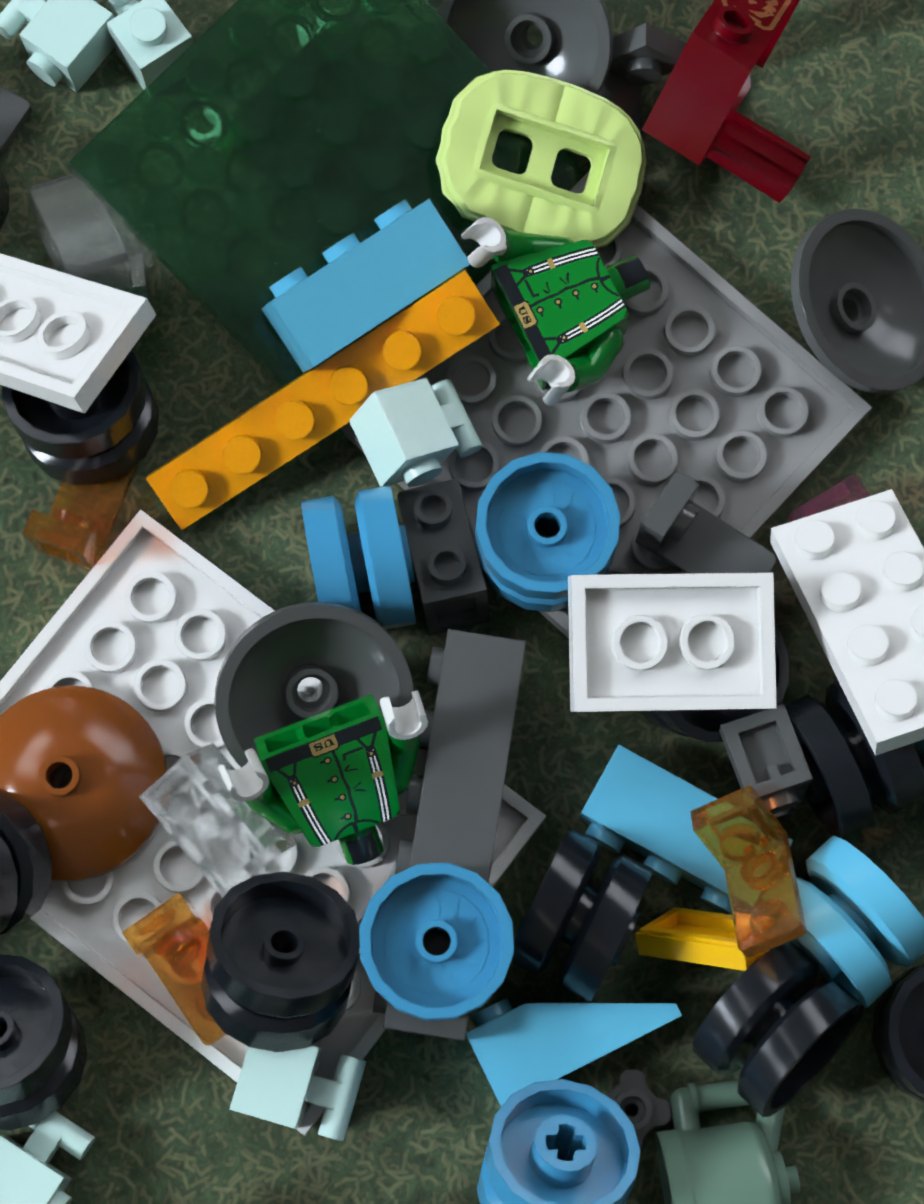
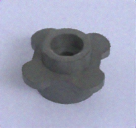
M629 1069L622 1072L619 1077V1084L606 1095L617 1102L624 1113L627 1104L633 1103L637 1106L638 1111L635 1116H626L634 1125L639 1147L643 1144V1137L652 1128L666 1125L671 1118L669 1102L665 1099L657 1098L646 1086V1076L639 1070Z

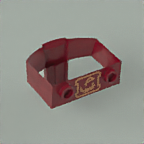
M714 0L690 35L642 130L697 165H700L708 157L780 203L793 189L795 182L800 177L811 156L736 110L751 88V70L755 65L763 68L800 0Z

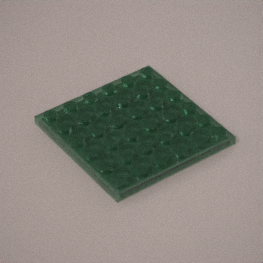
M238 0L68 162L67 167L266 371L284 387L302 375L303 372L261 309L275 299L269 288L274 283L299 267H302L308 277L328 264L322 255L324 251L352 233L356 235L360 243L380 231L374 219L404 199L408 201L412 209L430 199L467 258L480 246L473 239H462L461 234L474 222L462 218L455 205L442 194L440 173L435 160L441 143L442 128L449 115L453 99L475 77L490 73L491 71L426 0ZM509 131L500 132L492 156L493 164L497 168L515 174L525 173L532 151L531 140ZM561 150L556 157L551 181L554 186L570 191L586 174L564 150ZM490 259L482 267L476 268L470 264L464 269L477 286L491 271L492 265L499 262ZM339 428L330 436L337 440L344 432Z

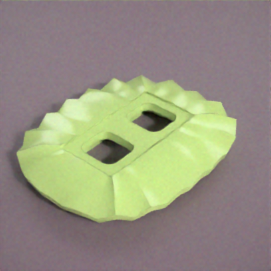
M516 70L493 71L475 77L453 99L449 115L442 128L441 143L435 160L440 173L442 194L455 205L462 218L475 222L479 218L487 217L497 221L503 230L568 237L573 242L590 240L596 249L607 247L630 224L641 196L647 165L645 145L640 131L631 117L620 107L608 99L579 86L552 77ZM509 131L531 140L532 151L525 173L515 174L497 168L493 164L492 156L500 132ZM567 150L589 159L591 168L582 193H573L553 185L551 175L559 151Z

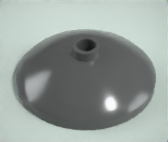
M441 0L434 27V50L439 72L453 98L475 77L499 70L525 71L552 77L598 95L606 81L612 62L613 30L609 11L604 0ZM530 25L538 27L543 34V42L540 47L532 45L527 38V30ZM502 131L504 133L518 135L509 131Z
M845 209L835 212L815 223L799 243L791 271V294L794 312L808 346L833 375L856 389L881 394L895 392L915 384L924 377V251L904 228L890 218L874 211Z
M328 602L299 603L278 609L262 617L245 630L234 642L218 673L214 697L215 715L226 748L242 768L248 762L244 751L252 748L258 755L254 738L370 694L373 695L381 713L380 699L383 697H389L392 707L404 706L412 700L413 682L408 663L400 647L385 628L374 619L358 610L340 604ZM314 677L320 680L319 687L313 693L303 694L297 690L299 683L305 678Z

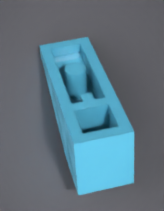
M506 998L472 1015L477 1028L465 1034L502 1107L511 1094L534 1082L557 1080L681 1017L682 1014L676 1003H525L512 1009Z

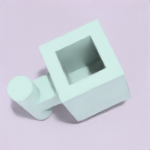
M11 0L0 13V34L8 40H11L24 24L27 25L19 34L29 56L26 63L41 80L54 87L61 81L77 93L115 48L107 26V22L114 19L113 13L94 0H48L47 2L44 0Z
M108 0L114 19L107 22V26L117 55L150 100L200 68L192 36L165 0H141L140 2L137 0Z
M423 378L374 391L349 420L380 487L406 481L408 487L424 484L437 477L443 471L440 464L455 449L459 456L464 458L478 452L483 447L450 379L439 381L430 386L428 379Z
M310 1045L302 1049L273 1052L248 1047L229 1110L297 1129L301 1127L307 1103H312L325 1107L318 1135L344 1142L367 1061L341 1054L334 1079L331 1080L316 1075L323 1048Z
M57 1111L41 1122L29 1125L34 1131L24 1146L8 1135L0 1134V1204L71 1203L72 1197L64 1191L73 1178L49 1162L59 1147L77 1159L82 1160L94 1143L95 1136Z

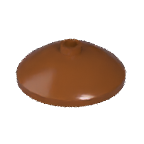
M59 686L33 693L19 700L0 715V792L7 794L26 807L44 831L52 857V881L74 882L102 876L125 864L143 848L156 830L165 808L168 794V769L162 746L155 732L137 710L119 697L106 691L85 686ZM60 766H69L72 770L71 782L64 788H54L51 784L52 772Z

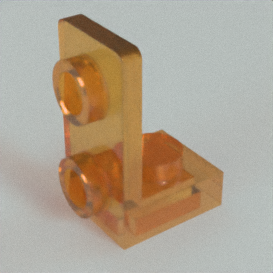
M138 464L127 474L103 484L72 485L62 481L49 515L32 510L23 535L36 551L91 570L103 555Z
M751 785L690 811L693 831L725 870L737 946L743 955L750 958L803 936L806 933V924L787 832Z
M178 893L124 930L122 934L136 955L148 960L202 1043L210 1046L227 1035L207 1012L201 989L210 930L191 901Z

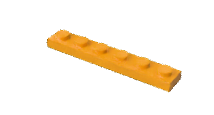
M463 269L317 366L303 373L148 474L146 480L182 531L349 423L352 416L374 391L414 381L499 326L500 323L467 271Z

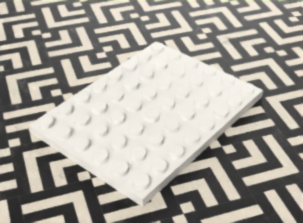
M140 509L0 681V715L19 700L33 693L59 686L91 687L119 697L137 710L149 723L162 746L168 769V794L165 808L156 830L149 841L134 857L119 868L96 878L74 882L51 880V888L42 908L30 919L234 1081L238 1082L248 1046L221 1030L207 1012L201 989L209 931L217 904L230 888L254 875L289 872L313 877L338 891L354 910L360 927L369 900L391 876L395 875L401 839L414 840L417 815L405 813L408 787L402 794L398 795L400 813L393 819L375 825L383 845V852L369 862L352 865L346 862L338 840L320 847H312L303 833L287 834L253 811L245 801H236L231 797L218 767L222 764H225L228 770H237L241 767L226 748L218 728L214 705L216 681L221 665L234 642L252 624L275 610ZM314 677L305 678L299 683L297 690L303 694L313 693L319 687L320 680ZM418 750L413 774L424 776L428 750ZM60 766L51 775V784L57 789L66 787L72 780V770L69 766ZM505 784L489 884L492 887L500 880L546 818L545 814ZM360 949L345 1014L331 1034L312 1044L313 1046L323 1048L316 1075L331 1080L334 1079L341 1054L364 1060L386 1030L383 1028L385 1014L373 1013L376 990L373 988L360 960ZM307 1103L301 1127L296 1130L306 1136L324 1113L325 1107Z

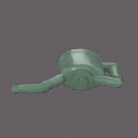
M739 1079L695 1085L694 1082L687 1083L686 1087L672 1092L670 1106L674 1129L655 1132L656 1158L663 1203L791 1204L790 1194L800 1193L798 1171L796 1166L785 1167L780 1151H777L786 1106L770 1117H762L757 1112L755 1123L744 1121L701 1128L700 1112L749 1105L738 1094Z

